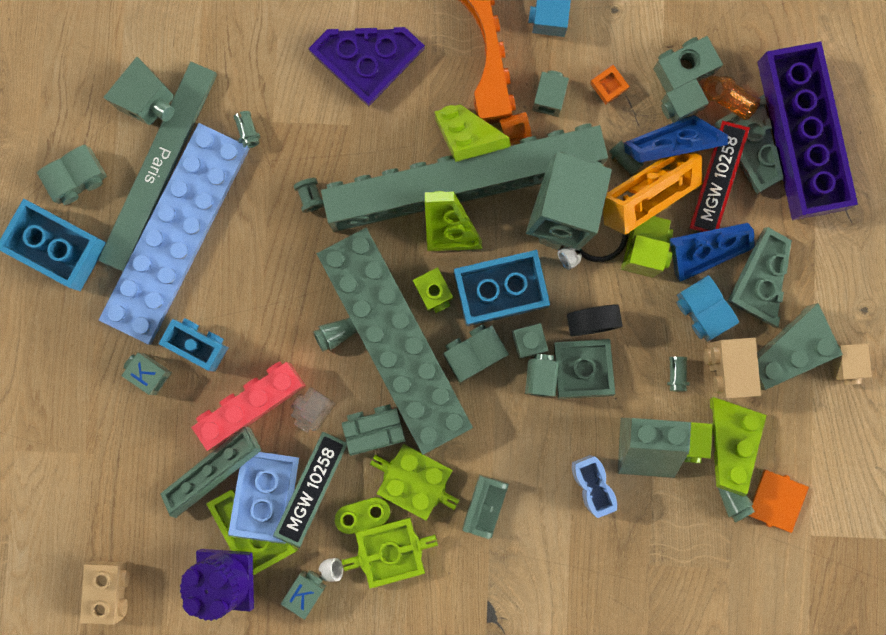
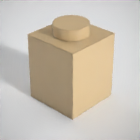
M869 343L839 345L843 355L832 360L834 380L844 379V385L862 384V378H871Z

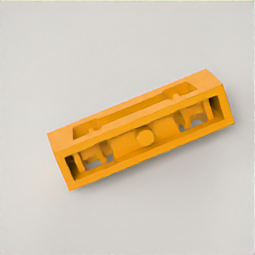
M690 152L661 158L607 192L603 207L604 225L626 235L702 184V156ZM670 164V170H669V169H664V170L662 169V168H664L665 166H667V165ZM626 191L634 193L631 197L628 194L624 195L623 200L617 198Z

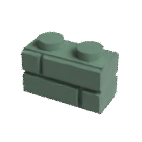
M389 404L374 408L375 414L364 417L363 411L347 415L348 421L342 422V428L350 456L405 442L406 438L398 408L391 409Z

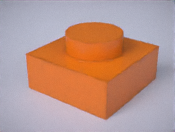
M614 65L590 82V85L605 105L630 87Z
M526 112L499 119L502 133L509 137L510 146L520 144V140L532 137Z

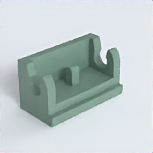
M479 474L462 531L487 539L492 538L509 486L508 483Z

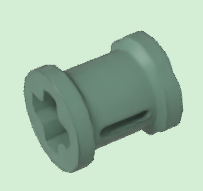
M308 178L293 186L294 190L298 191L303 206L301 210L303 213L312 212L324 207L323 200H321L316 186L318 184L317 178Z

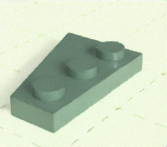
M764 94L714 124L719 130L722 120L750 127L739 166L756 194L784 179L777 148L774 146L770 130L772 126L770 118L767 117Z

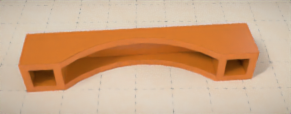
M459 0L473 15L485 44V68L481 80L474 91L473 98L476 115L489 124L500 122L499 119L512 116V111H516L514 95L508 94L507 85L511 84L508 68H503L502 58H505L503 41L498 42L496 33L500 32L498 15L493 16L491 6H495V0Z

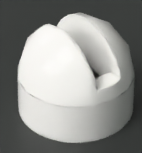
M566 246L558 251V257L562 265L567 270H570L580 263L582 254L577 255L576 249Z
M338 558L324 560L319 566L320 577L328 582L341 580L343 576L342 562Z

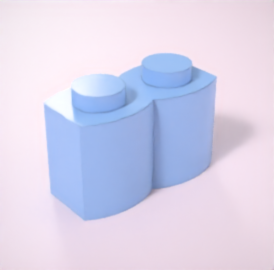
M589 455L572 462L573 477L577 484L583 488L582 497L589 512L600 518L617 511L616 496L613 490L606 484L605 469L599 459Z

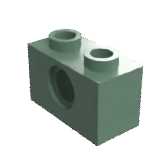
M708 36L699 40L697 37L686 41L682 45V49L676 52L670 49L658 57L659 60L653 69L666 93L694 79H697L699 82L717 73L722 67L723 63ZM680 60H688L692 65V69L684 68Z

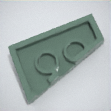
M769 227L763 228L727 302L772 327H779L780 302H783L784 292H782L784 275L787 274L792 240Z

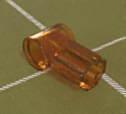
M710 76L703 82L702 90L707 100L716 101L743 120H749L760 106V98L736 84L729 76ZM718 82H721L723 89L720 95L716 91Z

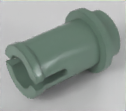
M241 111V117L236 113L233 118L240 135L239 143H242L243 147L247 145L248 148L259 145L260 134L255 130L250 111Z
M622 140L609 151L612 154V160L615 158L630 176L644 165L643 162L640 163L625 153Z
M669 357L670 382H667V385L670 386V391H687V386H690V383L687 382V357Z

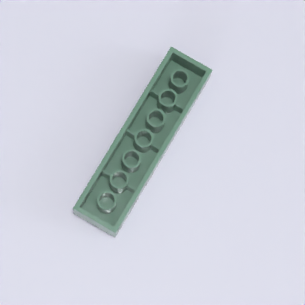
M367 227L316 253L422 455L472 429V424Z

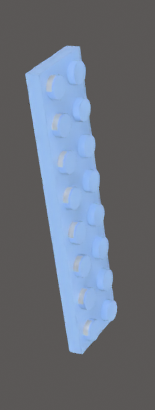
M198 123L99 321L148 345L152 344L250 149L247 145L243 147L242 143Z

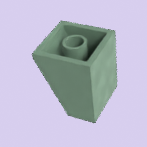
M556 152L548 163L526 234L580 250L598 233L612 169L604 167L602 163L597 161H585L576 158L570 152Z
M621 417L617 473L675 478L690 451L691 422Z

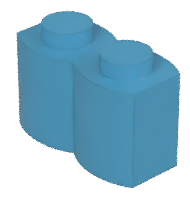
M709 275L677 294L679 300L676 303L680 311L685 316L689 314L694 322L692 328L700 339L704 338L708 342L739 323L734 311Z

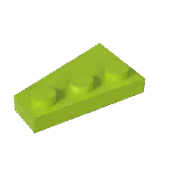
M461 104L445 106L441 110L434 111L436 122L455 162L510 147V140L507 135Z
M712 397L710 399V409H712L713 413L712 434H714L716 487L745 496L748 494L766 415Z

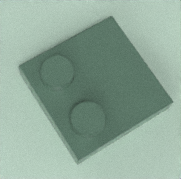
M610 339L554 342L555 361L559 362L557 376L558 399L615 395Z

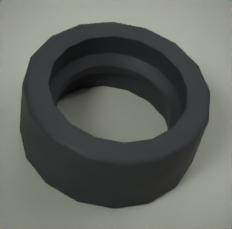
M618 304L587 308L567 314L571 336L600 333L623 327Z

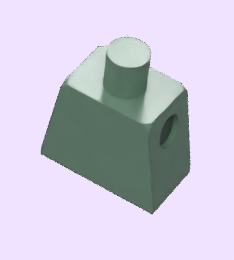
M138 57L133 60L103 97L120 112L147 125L153 124L158 117L163 121H168L175 112L174 108L169 105L174 95Z

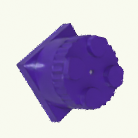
M214 549L197 550L196 564L186 570L182 575L180 593L183 599L182 607L188 615L204 619L205 621H212L222 618L231 610L248 612L253 610V552Z

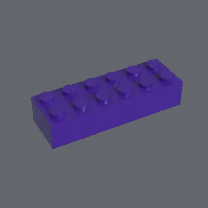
M822 41L767 51L757 63L775 146L783 173V182L792 221L846 211L858 205Z

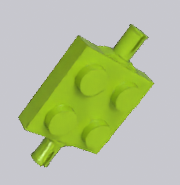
M405 444L402 445L397 456L390 462L375 454L373 459L382 463V465L373 460L370 465L385 472L377 495L427 521L432 509L439 502L455 510L456 505L447 501V499L458 504L460 499L445 492L446 483L453 470L422 455V453Z
M411 517L355 532L359 546L358 556L342 559V565H345L343 567L344 571L361 567L366 574L370 589L425 574L421 559L422 550L438 546L437 538L434 534L419 539L414 532Z

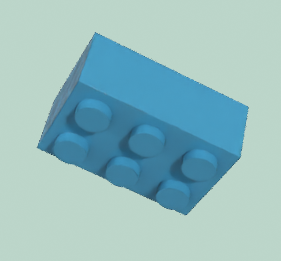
M23 198L0 239V251L68 288L81 292L106 242Z
M537 250L454 269V277L466 327L541 310L550 306Z

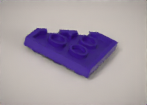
M405 27L377 30V28H355V30L347 31L327 29L308 50L369 107L425 49V45Z

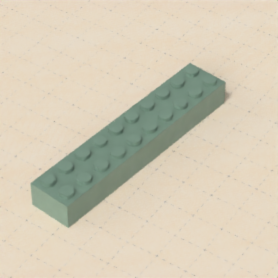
M590 123L577 126L575 131L564 133V130H557L547 134L548 137L538 140L536 136L527 137L520 140V144L512 145L509 148L455 162L453 156H445L437 159L438 163L426 165V162H419L410 165V169L400 172L397 168L385 170L382 172V176L371 178V175L356 177L354 179L355 182L343 184L342 181L327 184V188L322 189L321 194L328 224L333 232L423 212L425 211V192L454 191L458 200L462 203L542 184L548 163L556 152H570L576 158L585 161H597L604 166L608 159L601 126L592 127Z

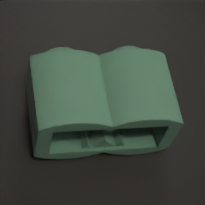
M85 144L73 149L61 159L49 163L37 172L52 201L58 204L63 203L64 205L76 201L79 198L78 194L83 190L91 191L100 187L103 184L102 180L107 177L94 152Z
M482 324L469 332L472 336L462 342L458 338L445 346L447 351L443 353V356L459 383L509 355L493 326L486 328Z
M537 354L534 355V359L528 360L525 394L555 397L559 362L553 361V355Z

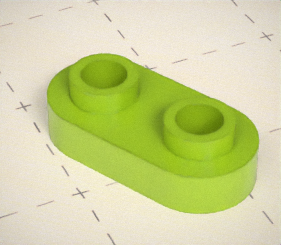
M372 497L351 503L337 511L335 525L339 531L345 534H353L383 525L389 519L391 508L389 503L381 497ZM373 507L381 509L379 517H374L371 514ZM344 516H353L354 523L347 525L344 522Z

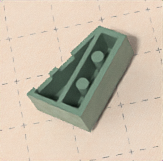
M819 303L809 305L802 310L801 314L786 325L772 341H769L757 353L761 390L769 389L843 355Z

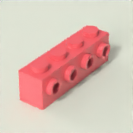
M281 361L275 363L266 370L267 376L261 380L257 377L250 380L243 386L245 391L237 396L234 393L219 402L221 407L212 413L211 410H207L196 418L198 423L191 428L207 451L215 450L244 426L248 427L306 387L291 363L285 362L282 364Z

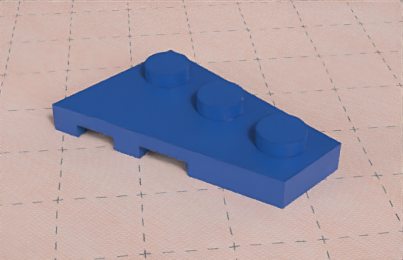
M692 115L624 142L625 153L642 163L728 145V135L699 117Z
M749 223L671 238L670 245L675 276L679 282L684 281L752 250L755 246L754 229Z

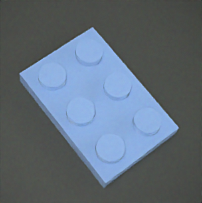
M259 452L239 468L228 536L286 544V542L273 537V534L294 492L299 457Z

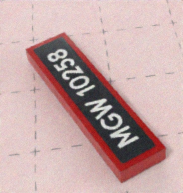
M722 120L720 131L728 135V145L713 149L689 229L699 232L719 229L750 127Z

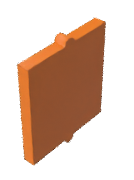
M764 469L752 500L753 505L751 506L755 512L749 516L765 522L767 527L775 526L792 533L809 487L790 480L788 475L780 476Z

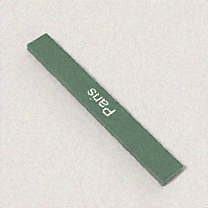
M190 61L170 104L175 110L174 115L170 120L162 122L98 261L124 271L162 196L217 77L216 72Z

